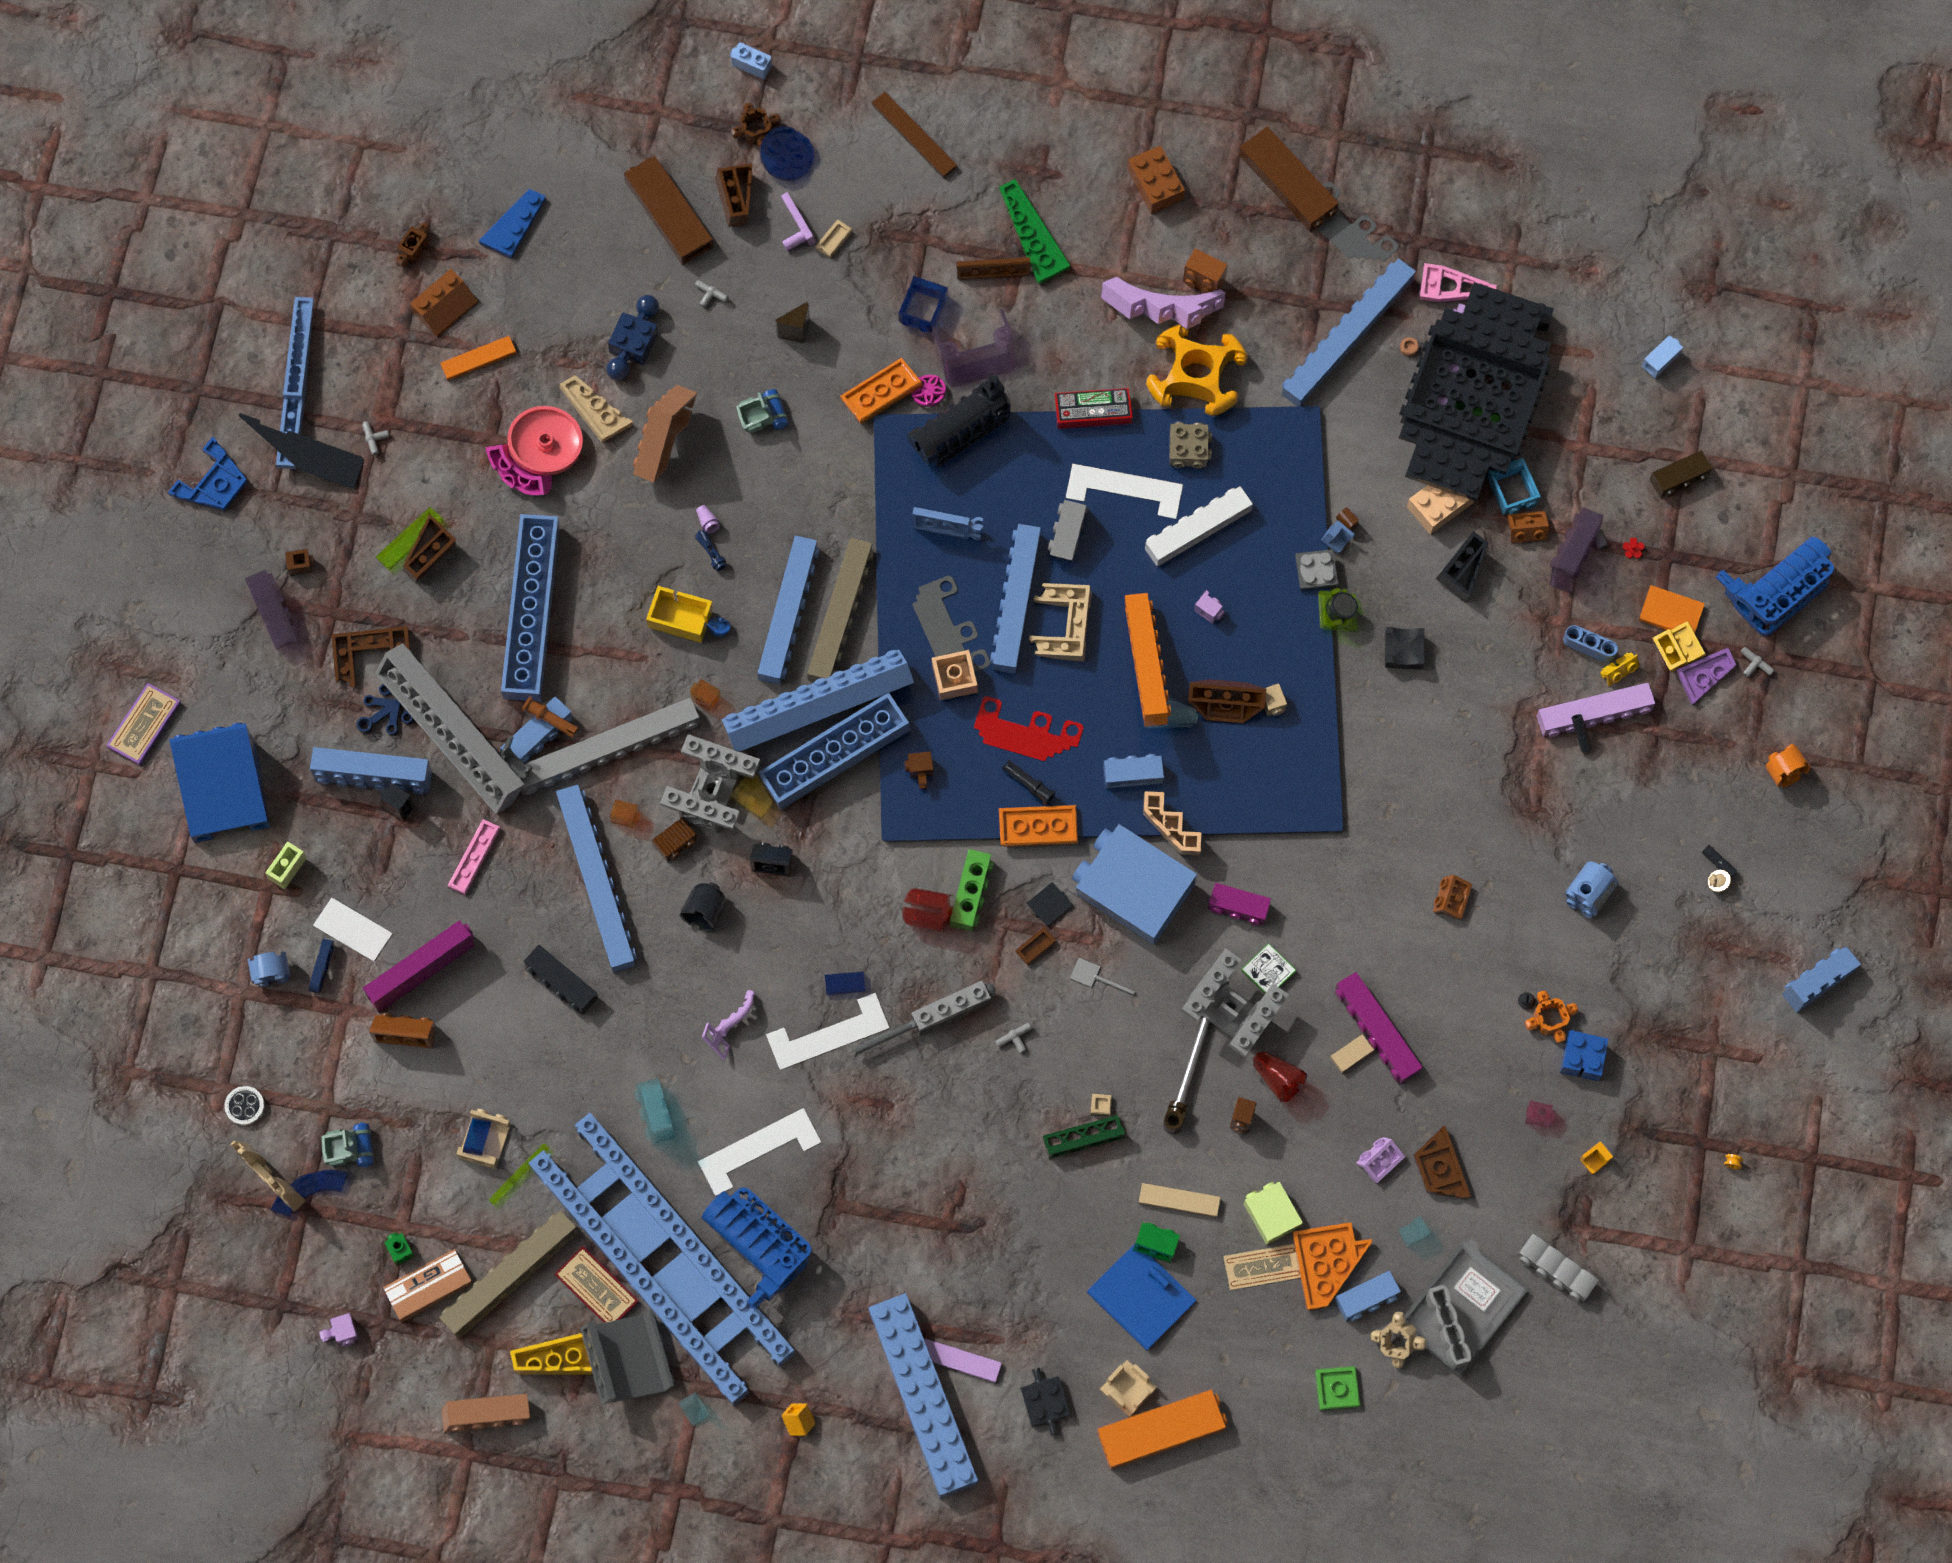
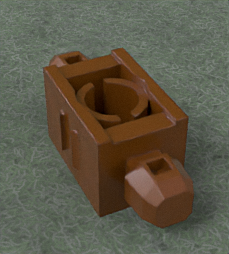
M423 222L417 229L413 226L410 227L397 246L399 254L396 258L397 266L403 268L409 261L415 264L429 244L427 236L430 231L429 224ZM417 240V244L409 248V245L412 243H416Z

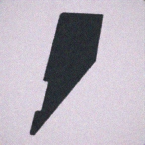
M239 413V417L299 470L351 489L354 488L364 461L363 457L292 431L284 433L260 424L259 419Z

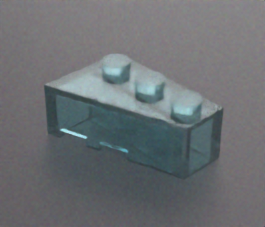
M659 1078L636 1084L637 1090L633 1092L636 1102H641L642 1109H639L641 1120H646L647 1127L644 1128L646 1138L651 1139L652 1144L675 1138Z

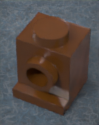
M308 549L285 552L287 570L290 577L294 576V574L312 572L311 566H315L313 555L309 554Z

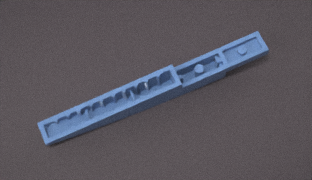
M295 297L280 426V431L284 433L292 431L301 435L314 298ZM277 450L276 467L296 469V466Z

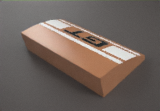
M455 1249L383 1288L402 1323L473 1283Z

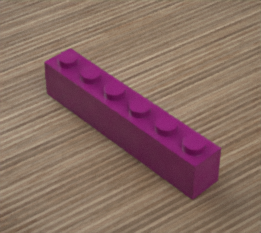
M1357 972L1337 983L1335 987L1337 998L1340 1001H1344L1348 1014L1351 1017H1355L1359 1030L1362 1033H1366L1373 1049L1376 1048L1379 1052L1381 1062L1384 1065L1387 1064L1391 1069L1390 1074L1392 1078L1403 1084L1420 1073L1422 1066Z

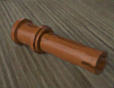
M531 696L523 705V712L527 711L536 717V720H544L571 738L578 731L579 727L549 711L547 705L539 704Z

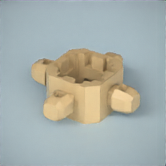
M1396 1312L1393 1315L1392 1322L1383 1330H1375L1371 1333V1340L1375 1343H1381V1351L1385 1356L1392 1357V1364L1396 1368H1401L1405 1363V1358L1414 1350L1425 1349L1427 1343L1426 1339L1419 1336L1416 1337V1328L1412 1324L1405 1323V1315L1402 1312ZM1392 1332H1402V1335H1405V1339H1407L1405 1347L1399 1346L1396 1348V1345H1393V1341H1390Z

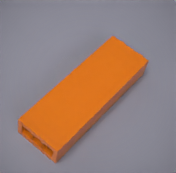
M1211 1389L1098 1428L1097 1433L1110 1470L1224 1431L1227 1420L1225 1414L1219 1411L1220 1401L1218 1395L1213 1394Z

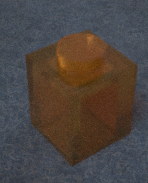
M702 679L698 683H694L690 689L691 700L709 711L713 709L721 697L718 688Z
M615 799L610 820L611 823L634 828L635 823L639 822L641 812L638 810V805Z

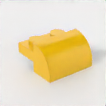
M1688 621L1672 630L1668 629L1653 637L1671 672H1675L1677 669L1706 655Z

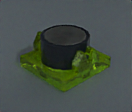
M1340 588L1332 591L1318 592L1320 628L1355 632L1357 630L1358 610L1355 594H1349L1347 589L1340 591Z

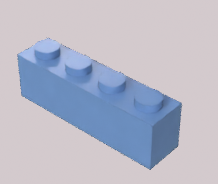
M556 697L546 704L549 711L571 723L573 718L571 711ZM534 716L513 735L514 739L511 749L526 764L530 761L531 756L542 751L547 741H552L558 735L559 729L544 720H536Z

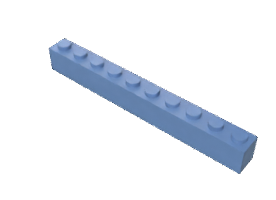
M1399 258L1395 263L1391 262L1386 268V273L1383 276H1378L1375 280V285L1372 289L1368 288L1364 292L1363 299L1360 302L1357 300L1351 308L1352 311L1349 314L1346 313L1341 318L1338 327L1334 326L1328 334L1329 337L1326 340L1322 339L1317 345V350L1314 353L1311 352L1306 357L1304 365H1299L1293 373L1294 376L1291 379L1287 378L1282 385V395L1294 405L1301 406L1414 280L1416 271Z
M578 785L556 791L612 972L635 966L634 960L637 959L634 948L630 949L628 944L631 941L629 931H624L622 925L626 923L623 912L619 913L617 909L620 903L618 896L613 895L611 890L615 887L612 877L608 878L606 874L609 868L606 859L602 860L600 855L604 853L601 843H596L595 836L598 833L595 824H590L589 819L592 818L590 808H585L584 801H587L585 792L580 790Z

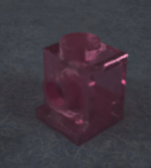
M1530 1100L1527 1105L1525 1123L1548 1128L1550 1122L1554 1123L1556 1111L1552 1110L1553 1105ZM1538 1111H1544L1545 1115H1540Z

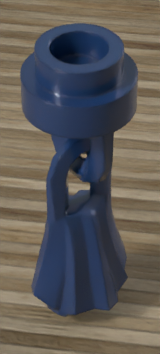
M698 531L695 539L710 555L712 560L711 566L717 571L723 570L727 566L725 558L719 556L711 543L709 534L705 531Z

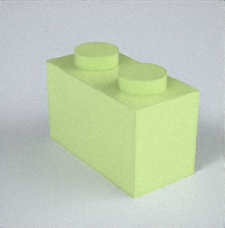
M287 842L266 871L268 879L285 889L307 859L304 851Z

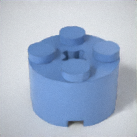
M280 951L281 955H276L275 952L253 956L254 960L249 958L248 966L251 982L258 985V988L270 986L269 982L277 981L278 984L288 982V977L291 975L286 952Z

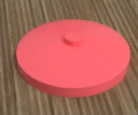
M537 406L525 410L514 419L508 431L507 444L511 457L524 470L537 475H554L569 469L578 460L582 451L583 436L579 424L567 412L556 407Z

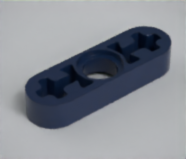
M323 938L309 984L310 992L320 993L334 949V940Z

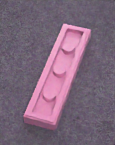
M484 819L482 820L453 874L448 888L463 895L467 894L501 829L500 826Z

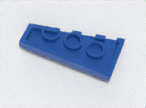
M528 189L479 240V244L512 259L544 204L546 196Z

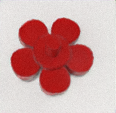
M1631 538L1629 540L1630 544L1628 542L1623 544L1622 548L1626 550L1625 556L1627 558H1632L1633 554L1635 558L1642 556L1641 550L1644 549V544L1642 542L1637 544L1636 538Z

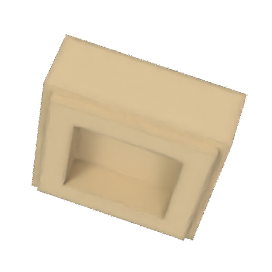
M1092 1094L1091 1114L1110 1116L1112 1095Z

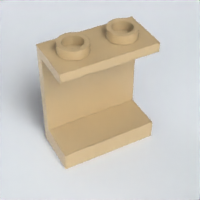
M477 1109V1111L471 1110L472 1118L462 1147H458L456 1155L458 1159L496 1169L511 1124L507 1117L496 1114V1116L488 1115L489 1112L482 1109Z

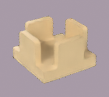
M1126 1360L1123 1365H1120L1111 1374L1100 1391L1130 1418L1157 1387L1150 1381V1377L1136 1364L1133 1366Z

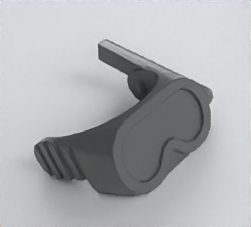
M509 735L500 757L508 763L512 771L521 780H525L533 767L524 764L511 749L514 737Z

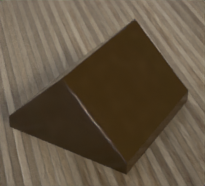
M807 302L775 319L778 338L804 343L810 322L809 304Z

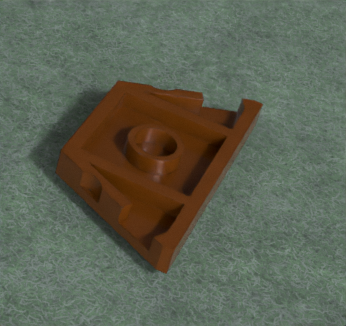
M1442 1126L1413 1155L1426 1193L1469 1199L1471 1195L1446 1126Z

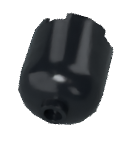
M712 882L709 884H697L691 890L681 908L679 915L681 919L690 926L692 923L700 926L699 930L712 932L726 904L725 895L719 889L720 887Z

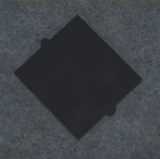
M1053 882L1027 902V905L1035 913V917H1039L1047 927L1073 907V904L1065 897V893L1061 892Z

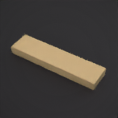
M1142 1183L1139 1204L1217 1217L1220 1197L1145 1183Z

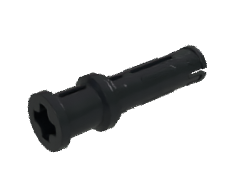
M1010 760L1006 762L1007 765L1004 764L1002 770L1028 788L1032 796H1037L1041 799L1045 806L1052 801L1056 794L1054 790L1051 791L1044 786L1041 780L1036 781Z

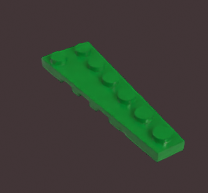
M1016 179L1000 186L999 191L1026 257H1030V267L1038 285L1070 269L1068 261Z

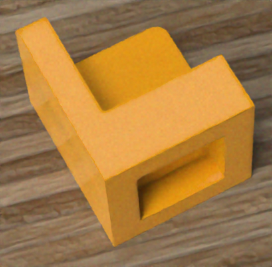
M1600 1141L1583 1154L1580 1161L1591 1174H1594L1609 1163L1613 1156Z
M791 1404L781 1415L789 1435H807L815 1425L808 1404Z

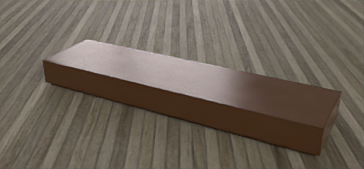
M1030 257L956 262L957 279L1030 275Z

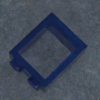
M913 276L898 313V322H901L904 326L916 327L922 332L933 333L948 297V287ZM915 291L940 299L931 322L906 314Z

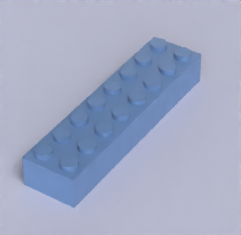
M887 693L759 771L758 774L781 810L909 732L910 725L891 695Z

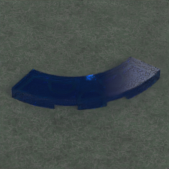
M339 1170L317 1171L295 1179L290 1185L304 1199L320 1191L342 1192L348 1173ZM279 1196L270 1209L272 1212L288 1217L293 1212Z

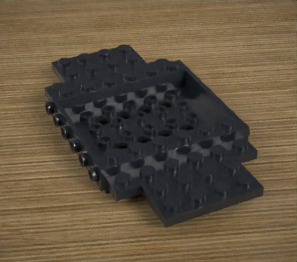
M1474 282L1463 313L1445 308L1441 320L1437 319L1435 325L1431 324L1428 335L1431 336L1430 340H1425L1422 349L1425 352L1424 357L1420 356L1416 365L1419 371L1418 373L1414 372L1410 382L1414 385L1412 389L1408 388L1405 399L1408 400L1407 404L1402 405L1399 413L1402 416L1400 423H1403V427L1398 439L1416 444L1405 475L1406 478L1477 501L1487 469L1506 475L1510 461H1514L1516 455H1521L1524 446L1521 445L1522 439L1526 440L1529 429L1526 428L1527 423H1532L1535 414L1532 412L1533 407L1537 408L1540 400L1537 394L1539 391H1543L1546 383L1543 377L1544 375L1548 376L1551 365L1548 364L1550 357L1547 356L1551 343L1534 338L1544 305ZM1450 364H1456L1459 370L1457 372H1451L1448 369V366ZM1474 370L1476 377H1467L1466 371ZM1484 377H1493L1494 383L1486 384ZM1503 382H1509L1512 385V388L1510 390H1504L1501 387V384ZM1445 396L1447 403L1439 404L1437 397ZM1462 402L1465 405V409L1457 410L1454 404ZM1474 408H1480L1483 411V414L1481 416H1475L1472 413V410ZM1498 414L1501 420L1496 423L1492 422L1490 416Z

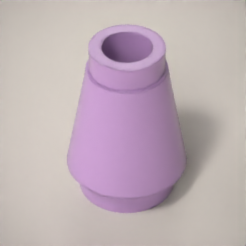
M705 505L698 507L696 512L703 531L709 534L717 531L720 527L719 520Z

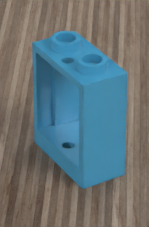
M1524 458L1510 462L1506 475L1488 470L1486 477L1503 516L1517 514L1522 509H1532L1537 506L1541 496ZM1520 473L1530 498L1507 505L1497 480Z

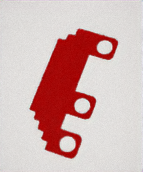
M988 696L983 698L974 728L980 731L979 736L984 737V744L1045 761L1047 756L1053 757L1054 753L1061 754L1063 749L1069 750L1070 746L1078 747L1083 731L1082 724L1067 720L1063 725L1061 735L1057 736L1048 733L1052 721L1051 715L1035 711L1029 727L997 718L1002 705L1001 701ZM986 702H995L997 705L994 712H987L984 707ZM1037 716H1044L1047 719V724L1044 727H1038L1035 724ZM1069 725L1077 726L1078 734L1076 736H1069L1066 733V728Z

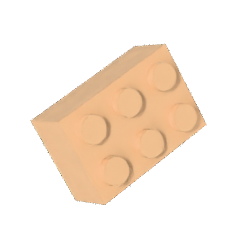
M1427 485L1409 499L1407 508L1431 535L1473 504L1474 501Z

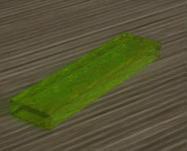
M431 507L375 556L388 571L410 552L429 514L440 524L444 521Z

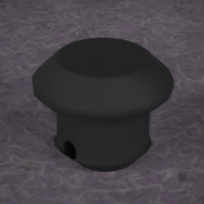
M1524 992L1519 996L1518 1003L1523 1009H1530L1535 1005V997L1531 993Z

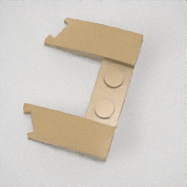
M1043 583L1042 587L1046 590L1041 597L1035 595L1033 601L1035 603L1069 607L1066 637L1029 636L1030 642H1035L1038 651H1035L1036 656L1084 661L1088 611L1092 595L1090 585Z
M233 1141L231 1143L232 1147L247 1165L294 1212L306 1201L288 1182L270 1175L273 1172L266 1165L267 1161L250 1144L240 1141Z

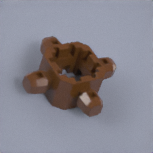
M746 103L743 107L744 113L740 117V127L736 126L731 129L732 137L738 139L744 135L747 143L752 145L757 143L761 150L767 149L769 146L768 139L772 135V125L780 124L781 118L776 113L768 117L766 110L762 108L755 109L752 103ZM758 118L759 121L762 120L764 122L765 131L761 129L754 134L748 130L746 125H748V121L751 123Z

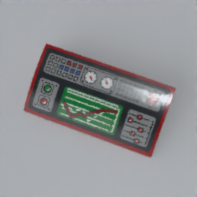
M1129 388L1054 393L1057 429L1132 424Z

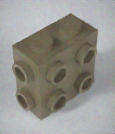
M1183 422L1171 424L1169 466L1183 468L1184 466H1192L1193 468L1207 467L1208 460H1211V449H1208V443H1211L1212 432H1208V425L1203 423L1185 424Z

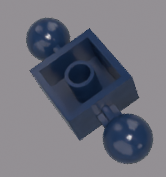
M643 295L637 300V317L622 312L609 339V353L618 356L611 359L606 366L607 375L614 381H622L628 377L630 373L628 360L644 365L658 335L657 325L647 321L648 318L654 317L659 311V302L652 295Z

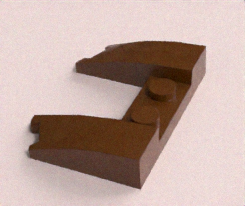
M407 626L331 634L335 681L339 682L342 679L350 682L349 686L352 688H356L354 652L388 648L392 650L401 644H404L411 651L409 628Z

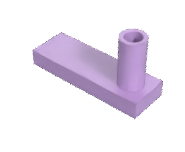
M788 192L781 195L801 230L782 241L786 250L789 251L805 241L808 242L809 246L816 243Z

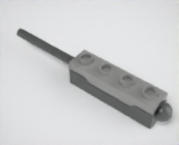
M983 981L977 982L912 1012V1021L854 1047V1052L857 1055L914 1028L917 1029L921 1036L990 1004L991 997L996 993V988L991 983L984 985Z

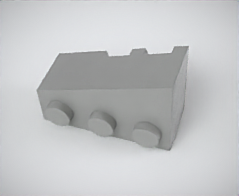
M1064 500L1063 504L1060 503L1057 513L1060 515L1059 522L1055 521L1053 533L1056 534L1054 540H1050L1048 546L1051 556L1073 561L1080 532L1084 525V517L1088 511L1086 505Z

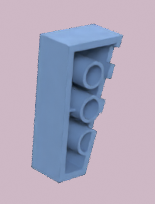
M1847 946L1841 950L1837 948L1830 954L1831 957L1826 960L1823 958L1815 964V968L1806 970L1799 976L1800 978L1791 981L1784 987L1786 990L1782 995L1796 1013L1859 968L1860 962Z

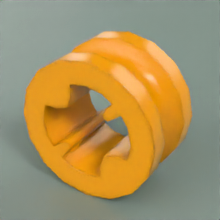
M1733 1154L1725 1156L1727 1161L1724 1162V1166L1731 1169L1742 1168L1740 1162H1743L1742 1157Z

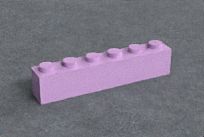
M1649 683L1539 709L1537 719L1543 737L1548 735L1549 737H1555L1560 732L1567 731L1571 733L1575 731L1571 717L1576 714H1582L1586 728L1596 726L1597 723L1604 722V724H1607L1617 718L1627 719L1632 717L1633 714H1647L1653 709L1655 701Z

